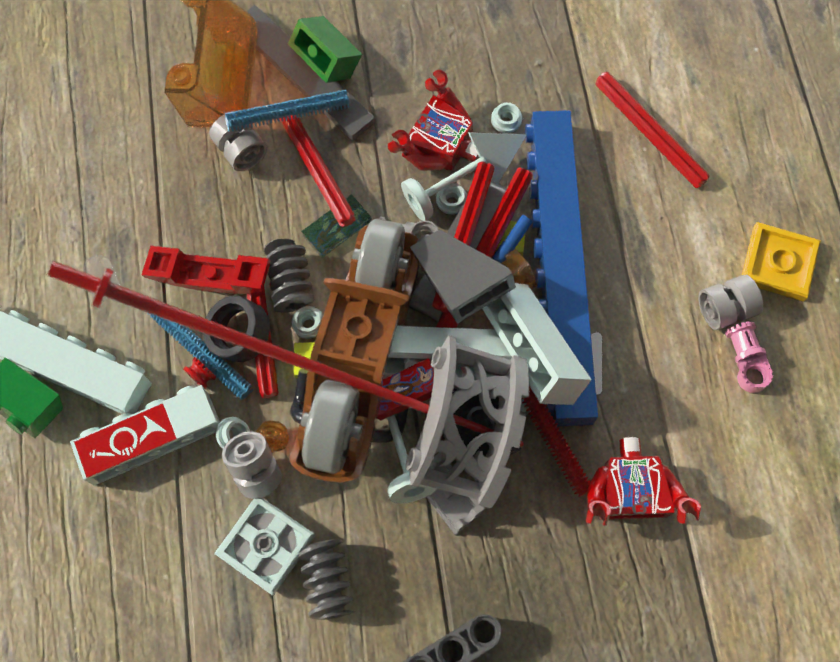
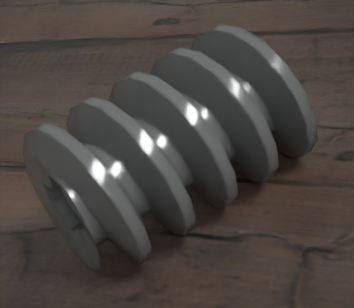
M286 238L276 239L266 244L264 252L267 255L266 258L271 260L268 276L271 279L269 285L271 291H273L271 297L273 303H275L274 311L279 313L293 312L312 303L315 300L314 295L306 293L312 289V284L304 281L310 277V272L303 269L308 265V260L301 257L306 253L305 247L295 245V241Z
M332 539L311 544L298 554L300 560L309 561L308 564L301 568V573L312 576L303 583L305 589L315 590V592L306 597L308 604L318 606L308 613L311 619L327 620L355 613V611L344 610V606L353 601V596H346L341 593V591L351 586L350 582L339 580V576L346 573L348 568L336 566V562L344 558L345 553L334 552L333 549L343 542L342 539Z

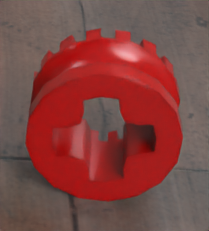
M194 357L192 365L190 367L185 366L183 370L199 386L202 385L206 389L208 387L207 382L215 380L217 377L207 367L205 368L201 361Z

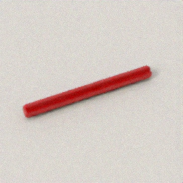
M521 167L516 170L476 248L477 251L490 258L493 257L532 180L533 174L530 171ZM448 311L443 312L436 327L456 328L458 323H456Z

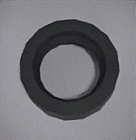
M228 296L219 300L210 309L205 318L227 327L234 315L245 311L249 322L246 334L265 342L268 341L270 323L267 313L263 307L241 296ZM203 333L204 342L210 352L220 358L232 362H246L254 359L259 354L238 345L229 348L225 340Z

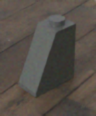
M440 229L433 234L424 235L415 245L410 247L417 263L456 323L461 322L516 288L512 272L508 267Z

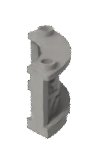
M448 336L442 347L438 346L432 356L431 366L434 368V381L429 410L417 445L408 453L406 469L410 471L411 486L419 487L421 484L478 500V505L492 509L511 472L509 467H505L511 448H519L526 417L519 414L522 397L526 398L529 395L527 359L513 355L511 360L458 344L455 337ZM456 363L474 368L476 380H474L470 369L465 366L460 367L463 372L462 377L457 376L455 373ZM485 372H488V373H491V374H494V375H497V376L486 377V373H485ZM479 394L483 411L492 421L496 422L494 432L478 435L465 447L458 433L453 413L464 402ZM496 396L499 397L498 409H495L490 399H495ZM442 432H443L445 441H444V440H441V441H440ZM485 442L489 444L486 457L483 456L482 451L476 452ZM440 452L442 454V460L437 466L448 465L454 459L457 461L448 474L428 469L435 453ZM464 469L470 476H472L475 479V481L460 478L457 476Z

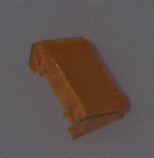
M181 0L185 6L193 8L197 15L196 25L198 32L194 63H181L173 66L168 71L164 93L188 127H211L225 113L250 108L258 28L252 15L232 0Z

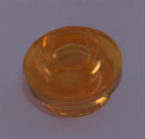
M270 420L263 422L257 428L256 432L265 437L271 452H278L287 447L289 435L286 426L282 423Z

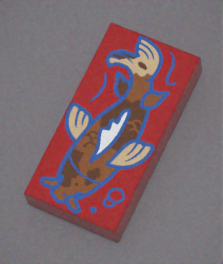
M429 358L383 379L382 387L421 402L430 399L434 381V368L431 366V360ZM381 397L378 419L382 421L410 407Z

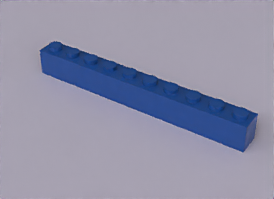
M571 110L533 111L531 124L525 125L526 143H531L532 151L527 153L528 171H533L534 178L529 184L530 199H535L536 209L531 211V220L533 221L532 228H537L538 239H534L533 242L534 258H540V269H536L535 277L536 288H542L543 299L538 301L591 378L590 383L573 405L546 404V409L548 408V412H551L550 416H553L555 424H558L557 426L593 425L598 418Z

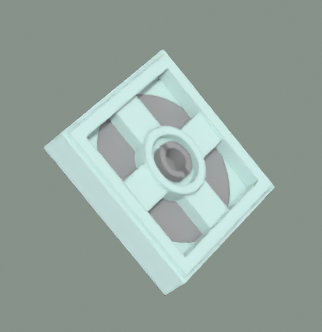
M256 498L252 500L214 554L274 596L299 560L298 554L307 548L315 534L264 498Z

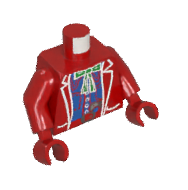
M438 69L433 72L434 77L438 80V85L432 78H428L425 81L426 89L431 92L437 91L438 95L431 97L409 134L404 130H397L392 133V136L398 142L393 140L388 143V150L390 152L398 153L401 151L402 156L420 171L442 169L450 171L454 169L460 157L471 162L479 159V155L468 132L473 133V122L451 88L445 87L448 83L447 74L443 70Z
M629 437L620 439L621 457L609 458L604 466L597 469L587 487L589 509L585 520L588 524H591L593 516H599L600 520H603V526L607 525L609 519L667 518L675 513L674 508L678 510L677 520L681 524L686 523V513L694 515L696 521L700 519V503L688 496L669 467L662 464L660 457L642 456L640 438Z

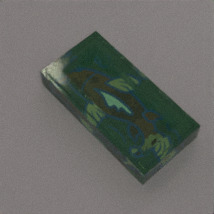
M352 194L346 198V201L356 218L353 224L341 227L332 211L329 210L301 231L303 237L321 258L372 221L370 214Z

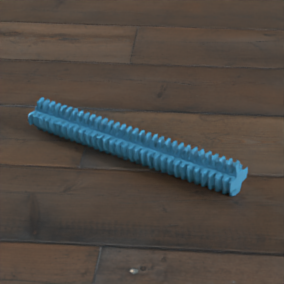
M345 89L247 110L225 113V120L228 132H230V128L233 132V127L238 131L237 126L241 130L242 125L244 129L245 125L249 128V124L253 128V123L257 127V122L259 126H261L260 122L264 125V121L268 125V120L272 124V119L276 123V118L278 122H280L279 118L283 122V117L287 121V116L291 120V115L295 119L294 115L298 118V114L302 118V113L306 117V112L308 116L309 112L313 115V111L317 115V110L319 114L320 110L324 113V109L327 113L328 108L331 112V107L333 111H335V107L339 110V106L342 110V105L346 109V104L349 108L350 102L347 90Z
M150 314V317L156 320V323H159L158 325L161 328H164L167 333H170V336L176 338V341H179L178 343L184 346V349L193 354V357L199 359L205 365L204 367H207L208 370L219 378V381H222V384L225 383L224 386H228L231 392L234 391L233 394H237L236 397H240L239 399L243 400L253 392L254 388L251 389V384L248 381L246 382L245 378L243 379L239 373L237 374L236 370L234 371V368L230 367L231 365L228 366V363L224 362L225 360L210 352L204 341L198 338L199 336L195 333H192L193 331L190 328Z

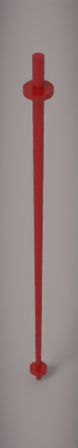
M53 261L47 276L95 293L96 295L92 303L94 307L100 308L103 298L106 297L418 411L428 413L429 405L112 283L110 282L114 273L112 269L106 268L101 279ZM453 414L455 424L482 434L494 432L491 428ZM522 440L520 442L519 447H522L524 445Z

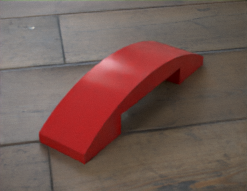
M150 246L141 275L144 278L165 284L200 291L229 294L257 293L263 291L271 260L269 258L238 255L237 260L184 254L179 248Z

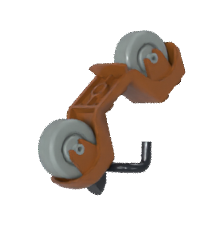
M382 219L372 220L357 235L346 280L325 278L324 284L330 289L331 293L310 359L379 386L383 384L384 371L397 325L404 324L406 321L419 271V264L410 248L417 243L418 238L411 233L405 232L402 224ZM300 369L295 397L290 407L291 417L300 424L289 457L290 464L300 473L322 481L344 483L358 478L365 468L372 442L387 443L394 441L390 428H376L381 397L308 370ZM408 409L395 414L401 435L405 428Z

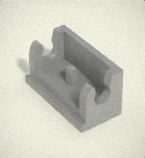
M439 452L433 457L428 469L448 474L453 467L450 464L437 466L442 460V454ZM440 489L426 497L454 535H457L480 517L485 509L483 506L478 505L477 499Z

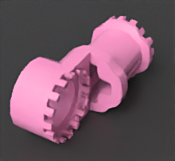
M747 321L746 323H741V327L737 324V328L733 326L727 329L725 334L727 338H731L737 353L735 360L739 368L737 379L740 387L749 393H759L771 383L773 370L768 362L766 350L760 347L754 332L756 329L755 322ZM756 369L761 372L763 383L754 384L750 382L746 375L747 370Z

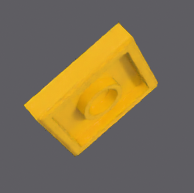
M757 222L753 227L742 275L750 276L756 282L759 289L804 302L809 296L821 240Z

